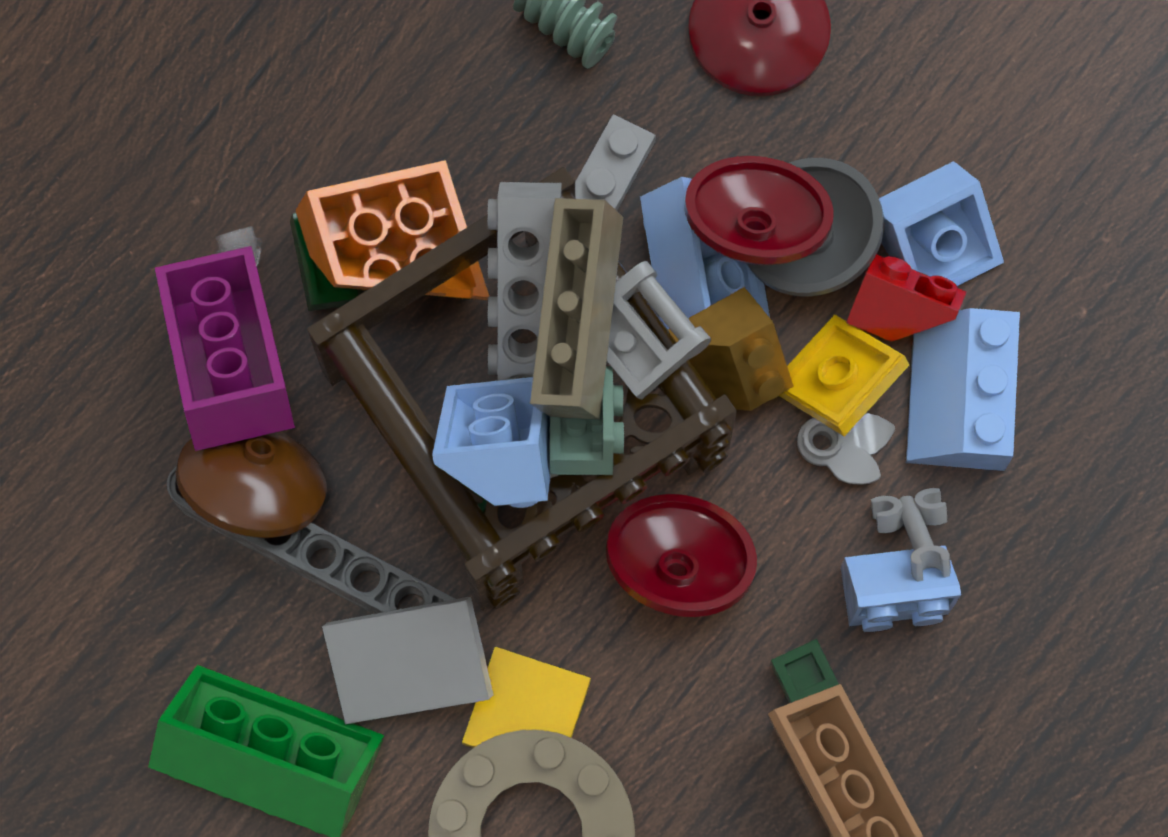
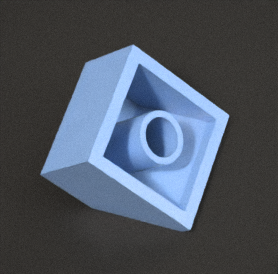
M954 161L879 198L884 214L882 245L889 256L904 260L911 266V269L930 277L937 275L948 278L958 286L1004 263L980 181Z

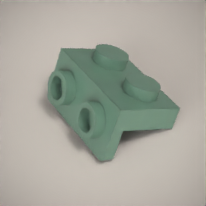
M606 366L600 420L550 417V474L613 475V454H624V422H614V416H623V385H613L612 366Z

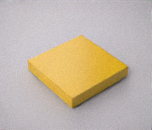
M834 315L788 364L787 367L794 387L779 396L845 437L908 368L909 363L905 355Z
M495 647L488 665V673L494 695L489 700L475 703L462 744L474 748L495 736L519 730H544L560 733L572 738L591 678Z

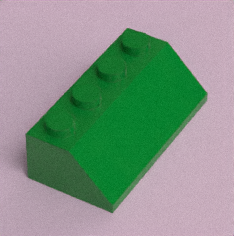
M196 665L158 720L148 768L167 774L174 779L209 790L219 796L251 806L269 815L277 816L306 827L316 833L329 837H341L357 808L382 745L384 735L354 723L345 724V720Z

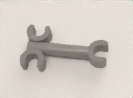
M939 488L922 490L915 495V498L903 496L897 499L892 496H879L871 499L872 517L877 520L878 533L894 532L899 530L904 524L914 549L910 558L911 574L916 581H923V570L932 567L939 569L943 577L950 576V554L945 548L934 546L926 525H941L947 522V507L945 502H941V491Z

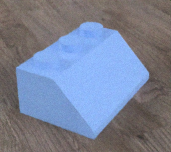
M680 177L640 196L651 266L657 272L655 279L687 318L743 287L748 290L770 318L764 283L752 273L746 263L730 259L713 250L691 229L684 209L685 196L692 180L691 178ZM661 319V321H662L663 324L666 326V328L669 329V327H668V326L664 323V321Z
M974 308L959 310L955 320L913 334L906 463L1005 471L1013 458L1020 312Z
M533 377L452 385L446 388L432 453L434 464L494 506L509 504L512 507L524 508L532 506L538 501L548 500L551 476L550 416L530 404Z

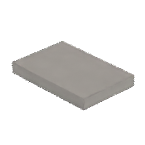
M471 597L332 621L322 626L345 724L485 701L494 695Z

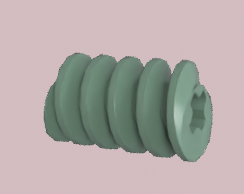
M515 0L513 3V10L516 12L524 11V18L532 24L538 23L539 31L545 35L553 34V42L560 47L567 46L570 56L573 58L582 57V65L587 69L593 67L603 58L615 39L613 28L618 16L611 13L603 20H600L598 17L602 11L603 4L599 1L589 8L584 7L586 0Z

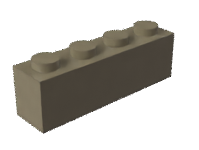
M555 198L530 399L531 405L550 417L600 420L623 216L606 200Z

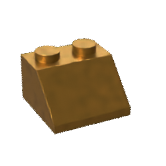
M745 287L688 318L695 328L701 326L711 338L709 345L689 360L716 399L725 394L735 409L752 411L794 387L773 321ZM668 329V331L671 333L675 341L678 342V338L670 329Z

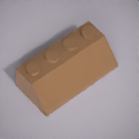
M841 684L784 705L768 713L775 732L831 837H923Z

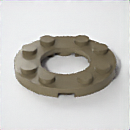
M519 730L504 733L482 742L460 758L451 768L434 799L429 819L428 836L482 837L481 825L488 806L502 791L519 783L540 782L557 788L573 802L582 821V837H635V824L632 807L622 782L615 771L599 754L585 744L560 733L544 730Z

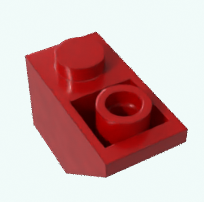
M876 254L865 274L846 323L892 342L955 320L967 291L957 288V285L948 278L937 275L930 277L913 270L902 259L891 256L884 258Z

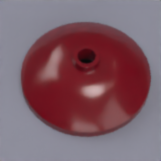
M694 0L689 16L688 31L690 45L697 62L715 82L740 94L771 96L787 92L799 86L818 69L828 49L831 35V20L825 0ZM757 10H765L769 13L770 17L765 20H759L753 13Z
M761 156L731 157L706 166L691 180L687 188L684 205L685 215L691 229L705 244L730 259L754 265L785 264L812 254L828 238L834 217L832 201L827 191L814 177L787 162Z
M662 494L640 499L619 513L608 533L606 558L610 571L618 584L638 602L666 614L682 617H701L722 612L738 603L746 595L756 573V549L744 526L723 508L697 497L680 494Z

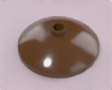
M281 431L195 451L191 438L182 448L176 467L177 485L188 505L202 518L215 526L244 536L268 538L297 532L308 526L318 516L326 497V479L318 461L302 444Z

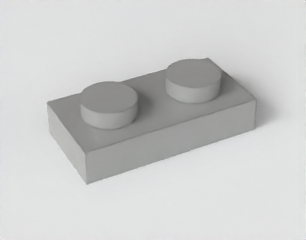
M613 114L575 182L576 199L606 200L617 211L651 151L656 135Z

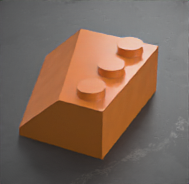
M446 160L309 190L305 193L295 210L310 257L333 287L368 290L467 228ZM478 261L425 294L488 300L489 297Z

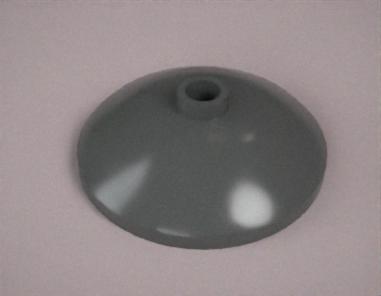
M828 158L799 159L789 162V164L804 170L814 177L824 187L832 201L834 217L828 238L815 252L796 261L779 265L746 264L760 281L776 291L793 296H818L836 291L848 285L867 269L875 258L882 242L884 214L874 187L855 168Z

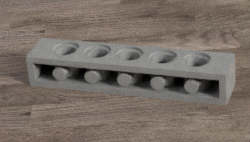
M500 182L498 199H488V230H498V248H488V279H498V297H488V327H498V344H489L488 375H498V381L516 379L518 377H533L554 202L555 198H561L562 183ZM520 231H527L534 234L538 242L531 247L523 248L517 246L511 240V236ZM526 280L532 282L538 290L532 295L521 296L515 293L511 286L517 281ZM519 329H528L537 338L531 343L524 344L514 340L511 334ZM551 474L550 478L558 476V474Z

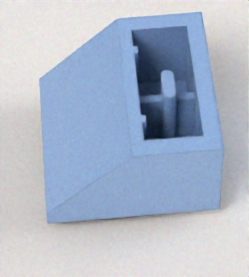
M914 549L845 557L841 566L849 626L862 625L864 632H875L892 628V621L912 619L914 626H925L942 622V615H948L961 596L960 585L951 560V573L949 577H943L939 569L932 567L923 570V581H916L911 574L910 557Z

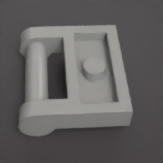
M648 261L637 264L616 282L607 353L608 363L634 395L641 400L688 359L703 351L711 342V338L701 326L695 328L655 279L657 272ZM635 293H641L678 338L679 341L669 350L666 349L627 301Z

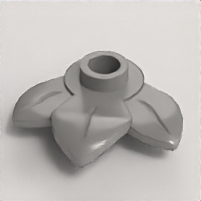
M866 413L844 437L817 419L812 418L801 427L797 437V446L801 456L806 461L816 466H827L838 480L848 484H870L881 477L879 467L872 455H875L885 447L894 433L895 426L880 416ZM818 435L826 436L830 440L831 446L826 450L817 449L813 444V438Z

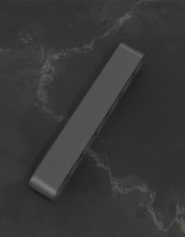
M176 467L169 473L167 491L178 509L185 515L372 614L397 610L399 601L408 594L421 596L425 601L424 605L455 599L313 523L292 533L286 543L277 546L269 544L267 538L244 536L217 527L197 514L185 499L181 497L176 481ZM321 548H329L336 552L335 560L329 567L317 569L310 565L311 557L315 551ZM364 571L376 572L380 576L378 586L370 592H360L354 588L355 578Z

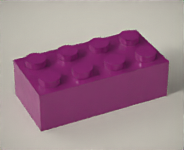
M252 246L155 267L184 413L195 451L295 428Z

